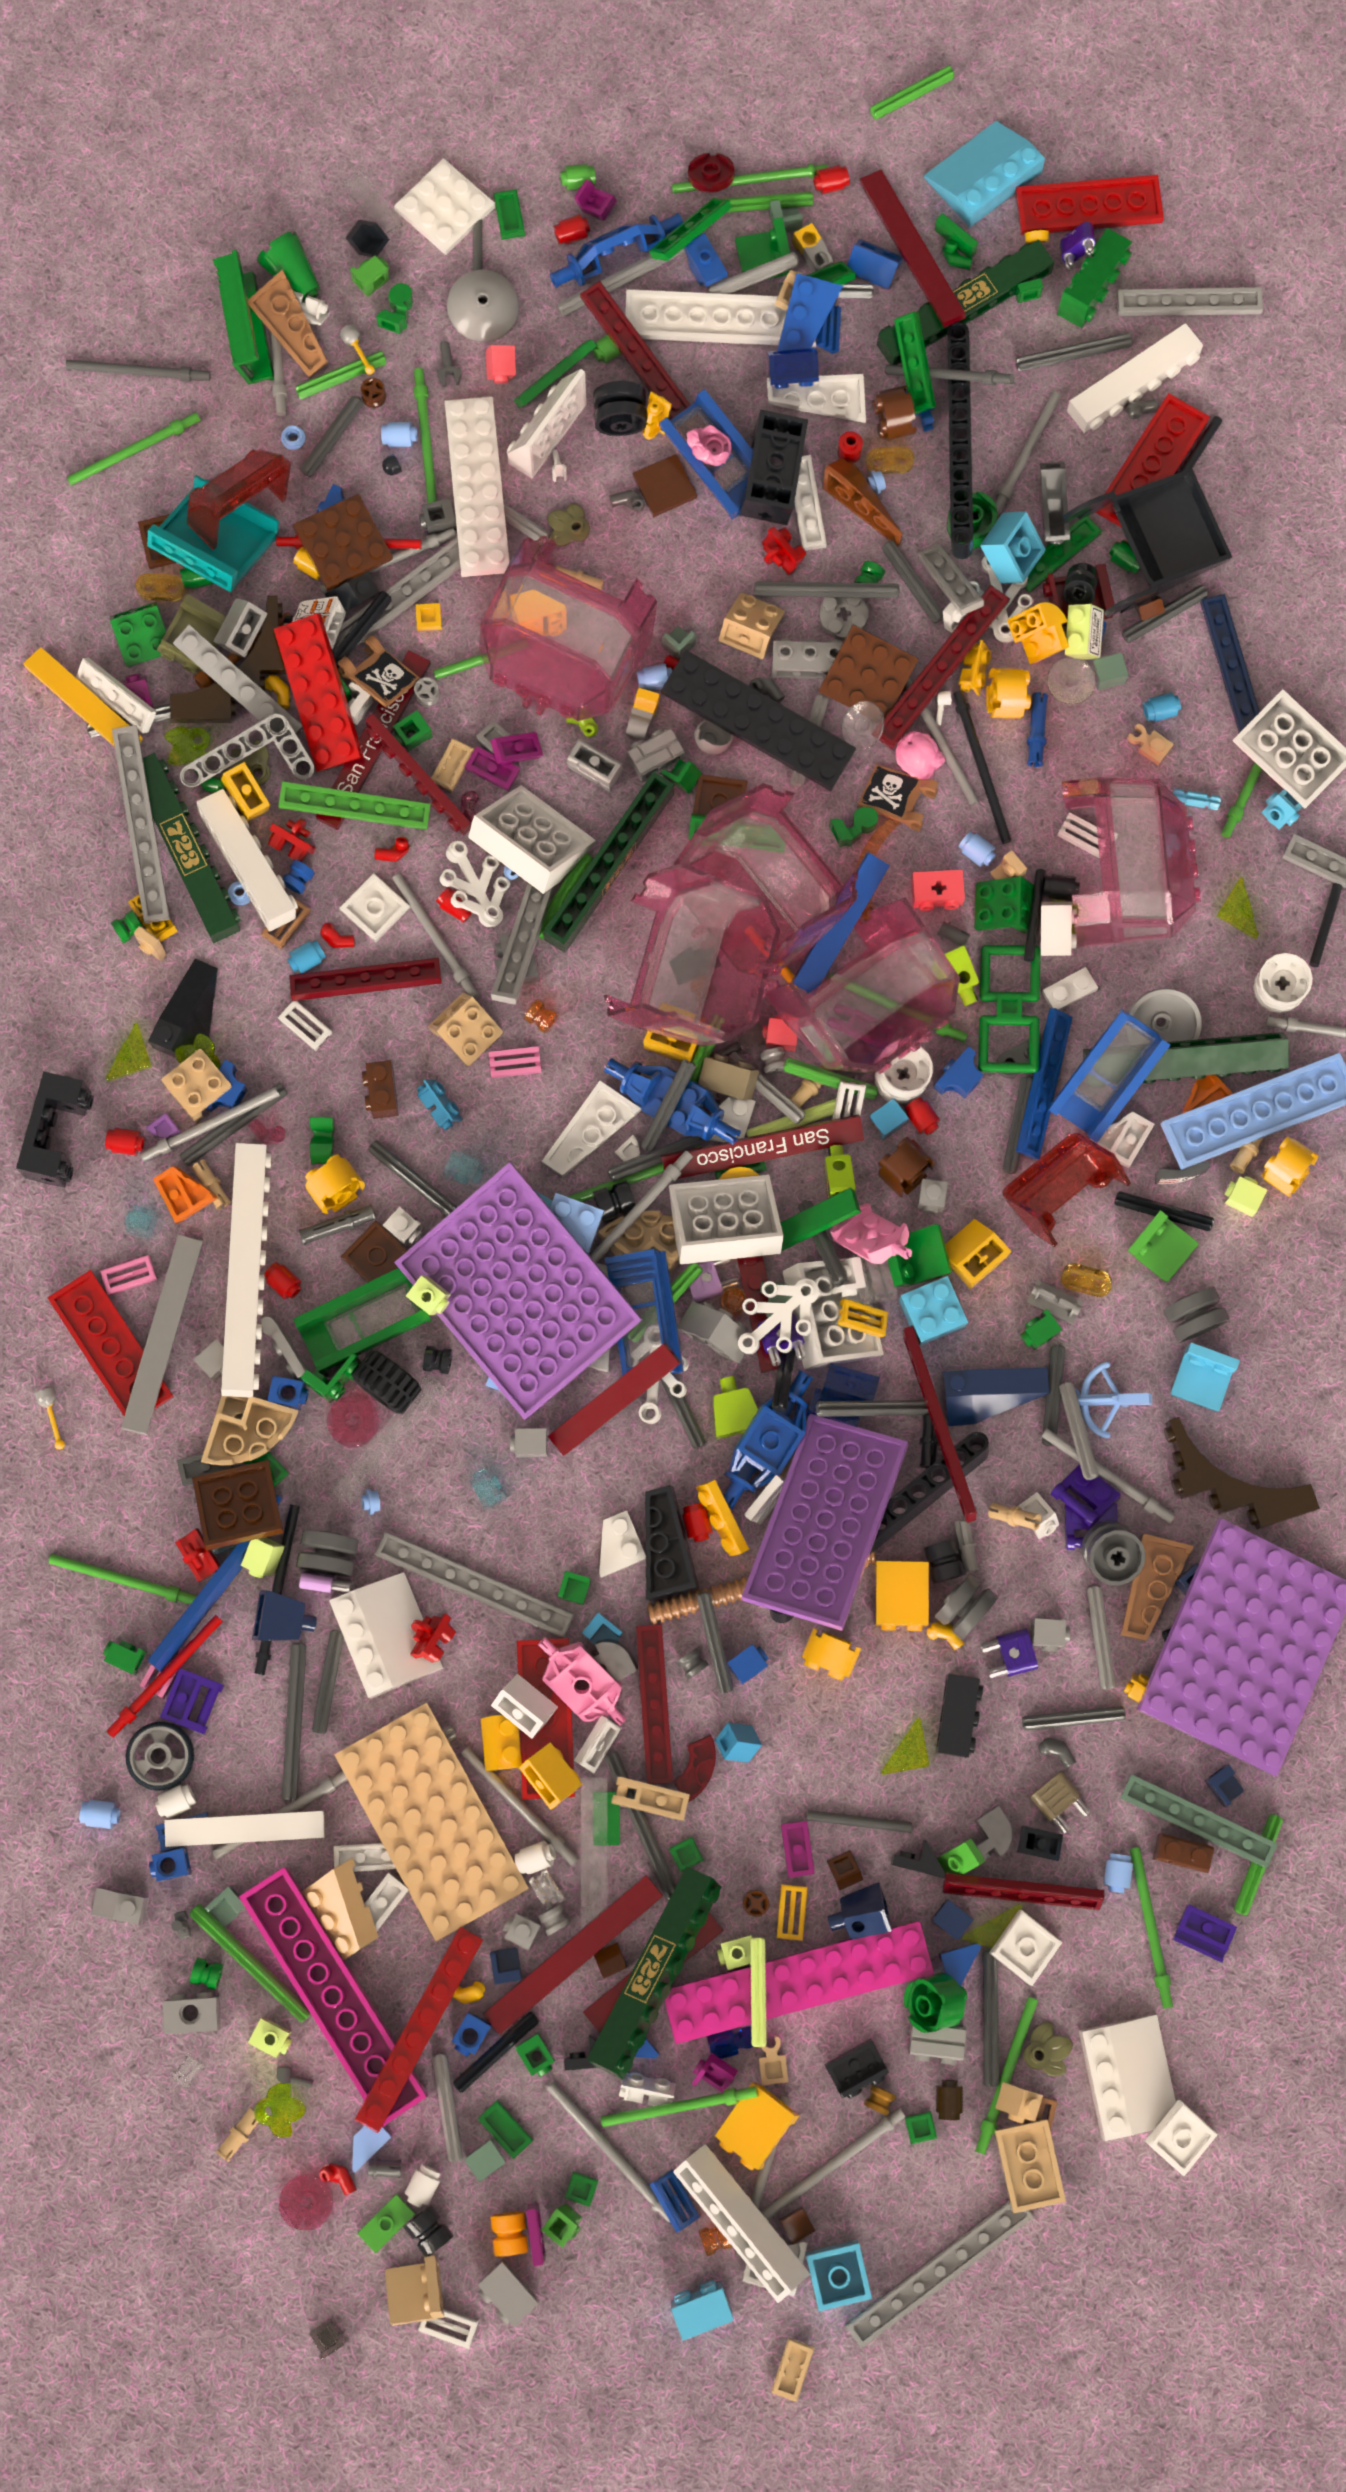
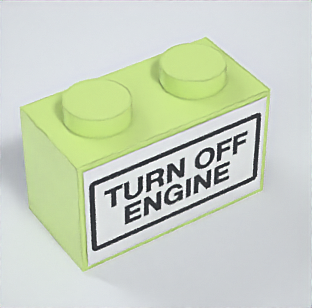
M1092 604L1068 606L1066 639L1069 647L1065 649V655L1078 660L1100 658L1103 609Z

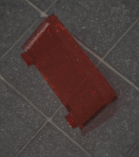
M262 449L250 451L243 460L203 487H197L190 493L187 524L212 550L216 549L220 519L266 488L282 503L286 500L291 462L282 454Z
M1074 1133L1064 1138L1004 1188L1002 1194L1006 1202L1036 1236L1055 1247L1058 1243L1051 1231L1056 1224L1052 1216L1056 1210L1087 1185L1094 1188H1103L1113 1179L1126 1186H1129L1131 1182L1114 1153L1082 1134Z

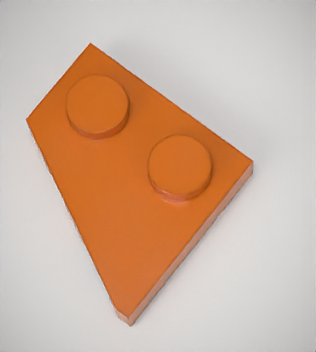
M1215 1074L1206 1075L1205 1078L1196 1080L1182 1114L1234 1093Z
M172 1166L153 1178L175 1223H181L218 1199L216 1194L177 1166Z

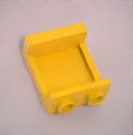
M876 1561L875 1626H881L882 1631H896V1626H907V1631H922V1626L926 1627L929 1625V1562Z
M752 2082L749 2087L757 2086L759 2096L740 2100L715 2135L720 2140L719 2145L731 2154L733 2151L742 2157L740 2162L752 2171L754 2168L757 2170L763 2169L766 2165L764 2162L789 2126L795 2124L800 2116L758 2082Z

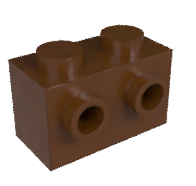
M391 1060L366 1063V1071H362L364 1087L368 1086L369 1095L365 1096L366 1110L371 1111L374 1119L399 1116Z

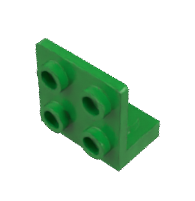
M783 217L773 219V227L769 229V232L735 238L742 273L790 254ZM787 270L785 272H782L767 279L787 276L790 270Z
M157 602L110 616V622L127 667L161 657V652L157 651V648L166 630Z
M1021 876L977 882L975 930L983 931L1013 927L1021 933H1027L1034 885Z
M939 1224L909 1233L908 1243L904 1246L912 1250L911 1257L904 1259L896 1254L887 1259L894 1287H910L952 1272Z
M352 1353L330 1382L316 1370L313 1374L306 1370L300 1378L308 1387L331 1403L333 1399L337 1401L346 1390L344 1385L349 1379L354 1380L352 1374L361 1361L355 1353Z

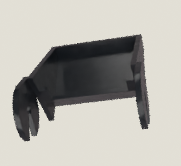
M1192 468L1116 495L1113 491L1093 498L1073 508L1062 517L1063 523L1066 524L1076 517L1079 520L1087 517L1111 503V512L1116 514L1148 584L1149 589L1132 595L1104 612L1107 618L1119 611L1124 613L1150 598L1218 567L1232 558Z

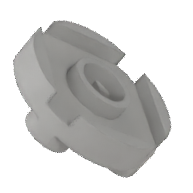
M826 597L823 600L819 614L821 627L827 634L829 633L831 636H834L835 639L845 640L852 624L862 629L865 628L869 616L868 608L861 598ZM841 611L850 613L846 621H843L842 617H837Z

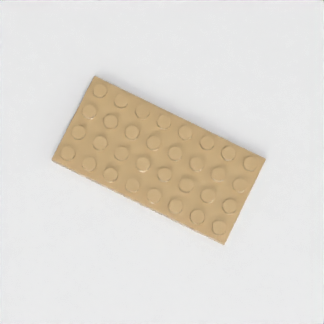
M427 1702L334 1754L401 1879L409 1889L408 1891L436 1942L529 1889Z

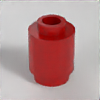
M840 165L820 169L816 171V176H813L815 190H820L821 194L843 190L845 186L850 185L846 166L840 167Z
M580 214L558 221V224L553 226L559 245L563 243L568 245L588 238L587 233L590 232L587 218H582Z
M848 431L840 436L837 451L839 459L843 458L845 461L852 463L860 459L863 440L858 433Z
M918 1097L905 1107L906 1115L919 1134L925 1133L928 1136L939 1128L940 1118L927 1100L924 1101L922 1097Z
M109 1129L106 1134L105 1148L111 1150L112 1153L137 1156L139 1151H143L145 1139L144 1136H141L140 1131Z
M275 1262L264 1273L266 1283L283 1299L289 1297L293 1299L301 1291L300 1285L302 1281L284 1264L280 1265L278 1262Z
M702 1503L684 1507L682 1517L688 1539H694V1543L708 1540L709 1534L713 1533L707 1508H704Z

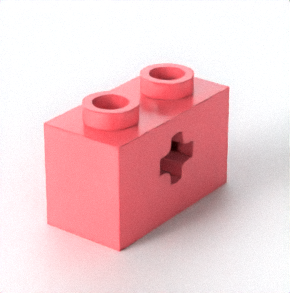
M963 870L913 872L911 878L913 908H919L921 911H930L934 907H944L946 910H953L963 906L965 900ZM939 888V891L942 892V894L937 895V892L934 889Z

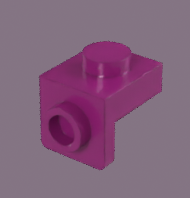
M587 179L574 197L582 212L602 220L606 219L617 202L614 195L596 189L593 183Z
M139 673L126 676V680L122 681V684L153 708L146 676L140 677Z
M711 2052L706 2061L700 2059L692 2073L696 2077L691 2084L696 2087L699 2081L703 2079L723 2093L724 2089H727L738 2070Z

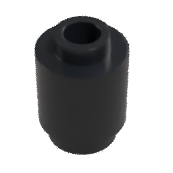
M1045 875L1043 895L1049 896V899L1072 901L1073 897H1078L1080 882H1075L1076 877Z

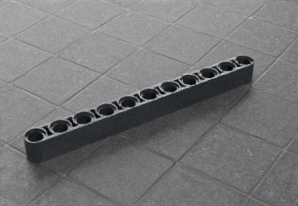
M956 322L951 324L947 330L948 369L970 371L969 328L962 322ZM948 379L951 551L954 557L967 559L973 554L971 387L970 381Z
M973 1432L954 1446L958 1459L964 1462L961 1467L965 1477L983 1463L989 1455V1440L982 1432ZM981 1445L983 1448L981 1450H974L971 1447ZM943 1456L889 1499L881 1524L886 1525V1528L878 1530L870 1554L953 1487ZM936 1476L945 1478L941 1482L932 1480ZM916 1492H923L925 1496L922 1498H916L913 1496V1494ZM896 1508H904L906 1510L902 1514L893 1512ZM769 1609L771 1618L777 1623H786L795 1617Z

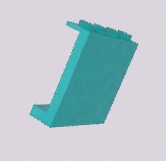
M196 475L194 477L193 489L159 527L153 524L148 529L147 546L227 591L232 592L276 540L279 532V520L259 510L252 504L239 499L232 493L219 488L209 480Z

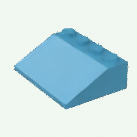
M995 121L926 173L924 178L970 228L1014 195L1016 187L1025 186L1040 175L1045 158L1030 141Z

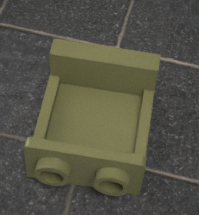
M186 594L157 651L161 652L163 658L179 662L190 673L196 674L203 671L179 650L173 642L189 624L216 647L217 644L213 641L226 616Z

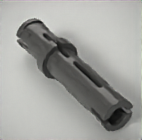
M370 1204L352 1212L347 1210L344 1212V1215L299 1229L303 1244L306 1245L347 1229L355 1230L356 1226L377 1219Z

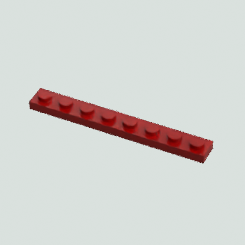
M462 1927L457 1930L354 2120L376 2133L380 2132L483 1939Z

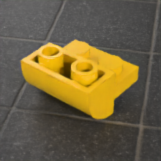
M1039 603L1007 620L1014 642H1022L1030 665L1069 647L1062 628V624L1068 621L1064 613L1052 603Z

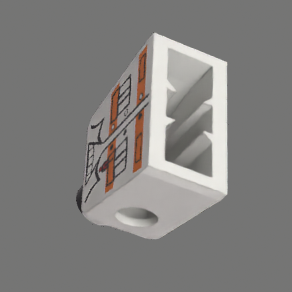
M328 597L302 601L299 604L296 615L285 616L284 625L320 613L331 649H333L346 612L338 597Z

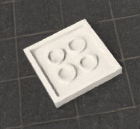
M444 158L394 205V209L399 215L445 255L473 230V226L477 221L483 220L495 208V202Z

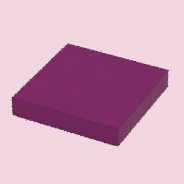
M538 2203L528 2204L526 2214L534 2267L543 2265L546 2253L543 2231H541L540 2207Z

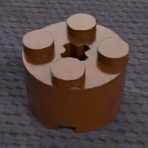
M907 385L877 391L874 396L875 400H872L874 414L879 415L880 424H877V430L880 439L891 440L916 434V426L912 427L911 424L912 420H916L910 392L905 393L908 388Z
M908 1137L900 1141L897 1145L898 1149L892 1155L886 1154L878 1163L881 1166L878 1176L899 1197H903V1192L908 1195L921 1184L922 1179H926L925 1171L929 1167L933 1170L936 1161L915 1140H910Z

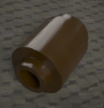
M941 2080V2085H936V2112L939 2113L940 2120H960V2113H963V2086H959L957 2080Z

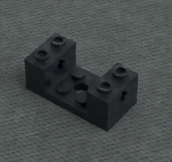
M760 410L754 427L751 445L753 452L748 481L743 492L740 516L783 525L788 524L794 508L808 419ZM778 457L782 460L783 464L781 466H774L771 464L770 458Z
M43 1071L16 1169L25 1179L65 1188L66 1182L71 1181L73 1176L72 1164L63 1153L48 1150L51 1143L49 1132L51 1127H54L57 1122L58 1113L55 1112L56 1109L85 1116L86 1111L92 1108L94 1096L91 1095L92 1092L83 1080Z

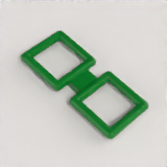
M984 945L981 947L980 1000L983 1002H997V1015H982L979 1018L978 1070L980 1072L1036 1073L1039 1070L1040 1019L1038 1016L1022 1015V1002H1037L1040 999L1041 949L1037 945L1035 946L1034 960L1030 964V992H990V955H1024L1025 945ZM989 1025L1029 1026V1063L988 1062Z

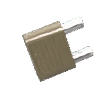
M1062 1771L1058 1772L1030 1796V1799L1049 1822L1053 1821L1063 1834L1067 1833L1070 1827L1060 1814L1073 1804L1083 1817L1090 1813V1810L1080 1799L1082 1795Z

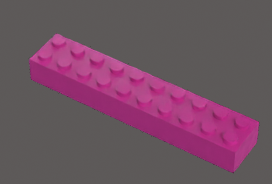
M283 1867L239 1896L363 2100H365L396 2041L346 1960L343 1961L303 1896L302 1889L288 1867ZM414 2070L410 2074L383 2126L429 2095Z
M920 1921L892 1927V1931L888 1933L848 1939L766 1961V2020L933 1975L934 1971ZM751 1966L671 1987L670 1994L665 1999V2004L676 2044L751 2024Z

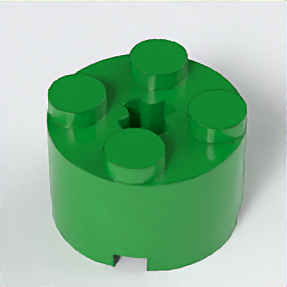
M978 491L973 493L974 549L980 547L998 518L997 507L993 499L987 494ZM949 510L946 529L951 538Z
M940 1972L919 1978L908 1984L904 1993L905 2008L908 2007L911 2015L908 2016L909 2021L917 2030L923 2033L936 2032L958 2025L963 2018L967 1992L952 1976Z

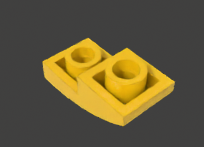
M140 894L128 901L145 929L158 938L160 942L178 932L171 920L145 924Z

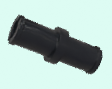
M929 1415L923 1416V1434L919 1440V1444L922 1445L920 1467L924 1468L925 1466V1469L936 1462L937 1446H940Z

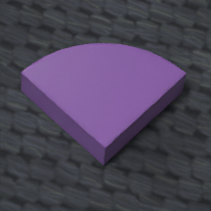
M166 1112L146 1127L154 1136H160L159 1138H171L182 1133Z

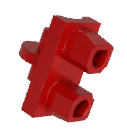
M773 526L768 530V535L762 541L763 549L767 553L764 561L767 565L775 562L778 567L781 566L788 575H791L795 572L798 564L803 561L806 551L799 545L794 548L790 546L789 543L792 537L786 528L777 530Z
M300 818L296 823L288 820L286 826L292 829L291 832L272 823L269 830L273 833L270 836L268 845L278 851H282L288 840L294 844L288 857L300 862L305 859L308 853H314L316 847L299 838L300 835L308 838L311 833L305 829L306 821Z
M199 1528L194 1529L188 1535L175 1542L184 1557V1563L188 1564L198 1582H202L219 1569L220 1563L212 1550L206 1551L203 1535Z
M445 1613L442 1617L432 1616L430 1618L425 1616L423 1621H413L411 1628L416 1632L413 1639L417 1643L410 1654L415 1659L423 1657L431 1663L438 1662L441 1659L444 1651L436 1643L438 1640L447 1643L454 1637L456 1631L449 1624L451 1617Z

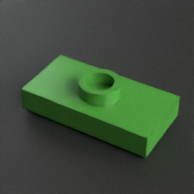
M971 1838L937 1858L945 1874L963 1875L985 1862L984 1857Z
M396 2194L357 2234L376 2254L415 2215V2212Z

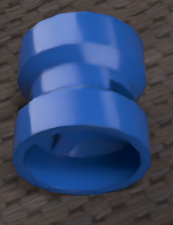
M294 860L290 865V872L285 874L282 879L288 889L301 895L306 889V882L313 878L315 872L304 863Z

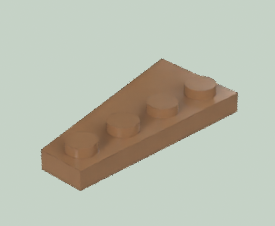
M281 270L248 299V303L311 379L328 364V361L284 271Z
M1143 1533L1141 1542L1146 1553L1145 1565L1140 1574L1131 1582L1120 1635L1146 1642L1194 1546Z

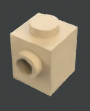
M1003 2082L995 2108L1009 2113L1008 2119L1022 2124L1025 2119L1036 2122L1043 2095Z

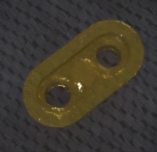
M903 446L874 448L867 454L866 467L868 471H881L882 474L906 473L912 469L915 456L911 449ZM903 459L906 463L899 464L898 460ZM880 461L882 464L876 466L873 462Z
M145 573L139 576L135 583L138 595L145 600L178 601L184 596L186 591L182 579L177 575ZM147 586H153L151 591H145ZM172 587L178 588L174 593L169 592Z
M1077 1263L1068 1264L1062 1270L1061 1282L1070 1290L1096 1297L1106 1296L1111 1291L1112 1278L1103 1270Z

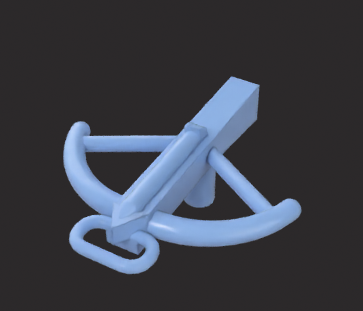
M1104 1362L1090 1371L1083 1382L1081 1395L1079 1390L1075 1388L1085 1423L1095 1434L1103 1438H1110L1111 1435L1106 1430L1119 1406L1152 1405V1394L1119 1393L1106 1371V1368H1109L1111 1365L1110 1362ZM1099 1372H1102L1114 1394L1088 1395L1091 1382ZM1088 1406H1114L1101 1429L1092 1421Z

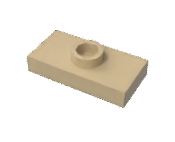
M452 738L431 777L438 787L453 793L465 771V765L472 755L474 748Z
M138 927L135 930L134 935L140 944L138 947L147 955H153L162 961L167 954L160 940L143 927Z
M788 2337L771 2393L797 2402L814 2346Z

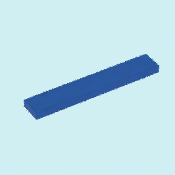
M869 852L866 853L791 981L792 984L814 996L887 872L889 864Z
M1056 1008L1049 1009L1039 1051V1070L1033 1076L1016 1152L1031 1159H1040L1051 1113L1048 1108L1049 1104L1054 1100L1073 1018Z
M250 1541L237 1544L148 1658V1662L157 1670L163 1671L243 1568L241 1564Z

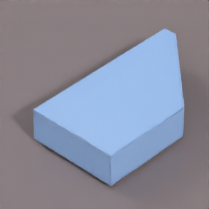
M364 2126L354 2135L352 2164L354 2172L362 2167L392 2137L384 2127L381 2128L379 2133H376Z

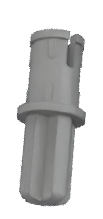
M965 1520L956 1521L954 1527L965 1572L978 1570L979 1567L974 1548L977 1545L973 1543L970 1523H967Z

